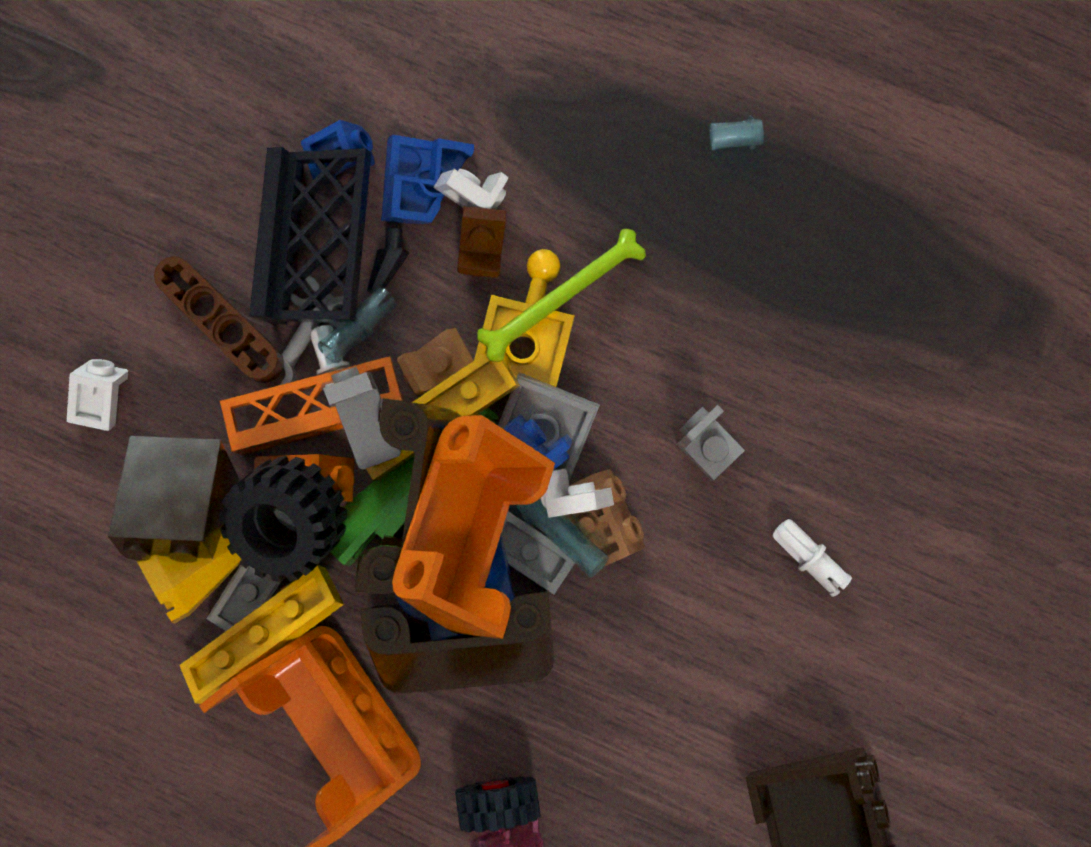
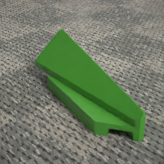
M489 408L477 414L483 415L493 423H496L500 418ZM414 457L381 479L374 480L353 498V502H348L343 507L347 508V518L342 522L346 525V530L339 539L340 542L331 551L343 565L351 566L358 558V555L367 548L377 535L383 539L384 535L399 536L404 531Z

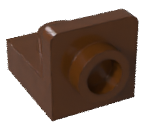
M463 206L457 266L459 274L494 278L500 276L506 211Z

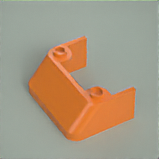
M318 626L236 675L199 705L203 713H206L238 693L246 707L259 715H268L283 707L331 779L319 789L315 799L317 813L327 829L305 847H327L342 838L412 780L420 770L421 759L417 748L342 637L334 629L327 626Z

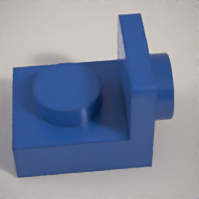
M338 120L300 141L303 151L366 148L372 153L371 150L373 149L372 140L362 126L343 120ZM373 154L371 155L370 167L375 165ZM347 162L335 176L355 166L357 162ZM308 164L312 179L314 180L322 170L317 164Z
M519 414L504 427V430L555 462L554 469L570 457L566 452L572 444V439L568 434L546 448L543 442L547 438L533 419L526 421Z

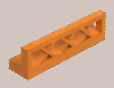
M389 356L221 400L220 405L231 451L243 456L344 429L336 406L329 408L316 399L326 384L333 383L331 375L356 366L359 374L384 369L390 392L380 394L381 399L405 401L399 389L392 358ZM314 388L310 396L301 392L303 390ZM295 393L307 400L297 417L285 419L274 412L284 395ZM272 399L267 407L258 403ZM252 404L264 411L254 428L239 432L234 413L235 408ZM313 405L322 409L320 411L308 413ZM270 416L279 420L278 422L266 424Z

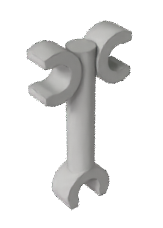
M311 276L305 279L315 292L321 287ZM294 294L290 296V300L298 308L309 299V297L301 299ZM328 294L322 301L330 311H336L338 308L343 307L344 296L334 297ZM316 306L312 311H320V310H319V309L317 308V306ZM301 322L281 354L284 361L285 378L280 385L296 381L297 375L294 366L311 340V330L320 326L321 322ZM328 322L336 330L343 331L345 328L342 322ZM267 362L262 367V370L267 369L269 366Z

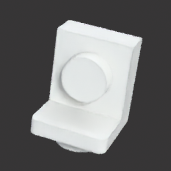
M453 169L442 173L433 188L461 207L497 209L506 195V190L503 187L508 180V176L502 172L489 175L483 186L480 187L481 181L475 175L464 169H459L458 171Z
M93 359L71 372L69 377L67 422L106 431L112 429L116 425L119 385L128 379V370L114 367V363L108 360Z
M566 469L552 472L548 489L541 497L542 504L547 508L548 518L598 510L614 505L611 488L595 490L594 482L569 486Z

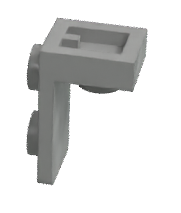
M719 405L711 412H708L704 407L699 409L679 429L684 437L676 444L711 481H714L745 451L715 420L724 412Z

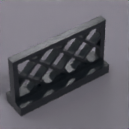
M283 147L267 148L249 316L272 325H287L288 322H356L372 155L369 150L364 148L289 152ZM347 162H357L355 176L343 186L335 174ZM304 164H317L322 172L305 187L302 183ZM330 180L339 192L323 208L314 196ZM347 200L352 206V215L339 228L330 216ZM309 202L318 214L302 229L298 224L299 211ZM326 222L335 234L319 250L310 237ZM343 243L348 249L347 261L336 271L326 258ZM305 244L314 256L298 271L293 265L294 255ZM321 264L331 277L315 292L305 279ZM300 285L309 296V299L297 311L289 310L290 295ZM338 285L344 292L342 311H330L322 300ZM317 306V308H318L320 311H312V310Z

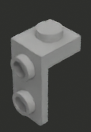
M356 366L331 375L334 384L324 387L323 390L329 405L335 404L358 467L366 469L400 456L401 450L391 447L384 441L380 433L378 415L381 396L372 372L359 374Z

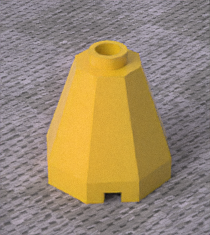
M222 534L213 559L197 558L195 562L183 563L166 556L151 555L149 560L137 561L160 604H164L167 610L174 607L173 610L166 613L172 623L175 624L191 615L240 564L239 562L242 559L236 553L233 555L227 548L230 544L229 539L223 538Z

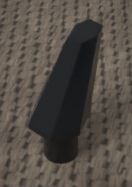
M397 228L386 229L385 248L377 250L367 292L379 293L384 291L408 257L409 252L402 248L403 230Z

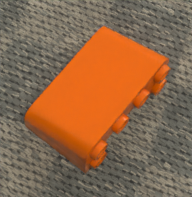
M483 415L461 416L449 422L439 437L394 572L392 584L395 594L450 632L503 639L510 617V600L506 594L496 589L484 587L490 573L509 506L528 505L539 500L548 489L555 462Z

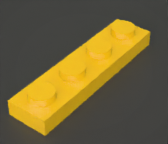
M486 352L413 401V403L448 408L457 411L461 416H474L518 388L520 384L504 359L501 362L490 361L487 358ZM401 450L400 456L366 468L372 480H379L414 457L415 452Z
M317 565L308 575L305 576L303 574L298 580L292 582L179 665L195 703L202 704L233 677L296 640L344 605L325 567Z

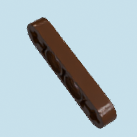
M171 256L159 262L154 272V280L158 288L244 374L260 383L272 382L279 377L284 366L283 356L279 350L200 272L181 257ZM175 270L180 273L181 278L186 283L192 286L187 292L173 282L170 275ZM204 295H212L214 298V308L209 314L198 316L195 312V303ZM232 323H240L243 327L241 339L234 344H226L223 340L225 328ZM252 347L262 356H267L266 361L269 364L267 369L262 370L257 367V362L245 351Z

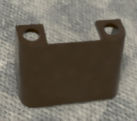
M863 747L753 771L746 777L756 824L767 823L772 847H896V845H888L885 828H890L889 812L885 800H878L875 790V783L880 782L877 762L874 755L867 756Z

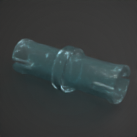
M376 287L372 294L357 307L356 322H341L331 333L319 341L318 348L322 353L328 348L332 349L337 344L326 356L328 360L333 363H339L360 340L366 341L373 334V327L396 307L393 297L389 298L386 302L383 301L378 306L389 292L381 287Z

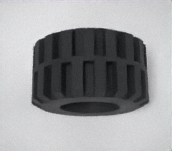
M287 456L277 457L273 461L269 459L235 484L231 491L225 495L222 501L225 507L219 513V520L225 523L220 529L223 538L229 539L228 550L232 555L236 553L242 559L239 563L247 569L249 566L254 568V574L261 578L269 574L272 581L282 582L286 577L289 581L298 580L303 574L306 576L313 571L340 542L339 539L346 530V525L342 522L347 518V508L340 507L344 497L341 491L335 492L332 485L335 481L330 475L324 478L320 474L322 468L314 463L309 467L305 466V459L298 457L293 458L290 462ZM272 505L281 509L290 517L296 531L287 528L277 519Z

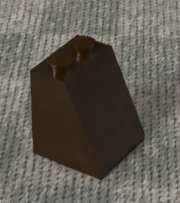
M130 436L108 538L121 555L137 561L149 560L151 555L166 556L183 563L195 562L197 558L213 559L221 536L220 529L225 525L224 522L219 520L220 510L225 507L222 501L225 495L231 491V488L239 482V477L222 441L217 439Z

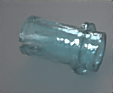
M752 115L747 116V120L710 123L709 132L712 151L749 146L750 150H754L756 145L763 144L762 120L754 119Z

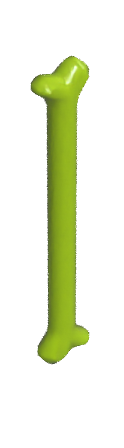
M622 229L619 233L618 242L614 247L499 330L479 329L477 340L487 347V358L493 362H501L504 359L507 346L624 259L634 258L643 260L646 256L645 249L637 244L635 231Z

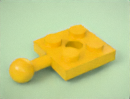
M540 249L530 255L527 261V272L532 280L525 303L491 295L483 329L489 331L499 330L545 297L547 283L556 279L561 268L560 260L554 252ZM553 311L519 336L528 337L535 344V350L528 358L519 359L515 357L510 351L511 343L507 346L504 360L515 378H517L519 373H523L557 387L575 315ZM480 341L474 360L487 352V347Z

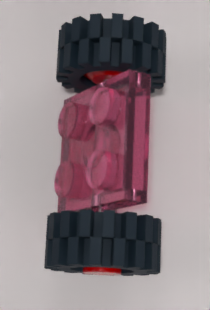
M518 776L516 778L505 777L500 780L490 779L487 782L480 781L476 782L475 785L468 784L463 786V788L456 789L455 796L460 830H465V832H484L490 830V833L471 840V847H544L538 818L541 817L535 778Z

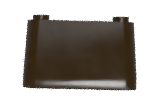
M385 398L380 400L378 422L384 441L391 447L413 451L415 454L403 537L384 535L380 546L369 549L364 555H358L355 576L356 592L373 594L395 593L392 584L394 572L439 437L449 422L457 417H461L457 411Z
M548 591L527 592L510 602V617L503 639L472 637L422 642L421 624L408 622L406 616L398 610L397 604L361 609L362 634L381 683L393 693L403 694L534 682L546 677L554 663Z

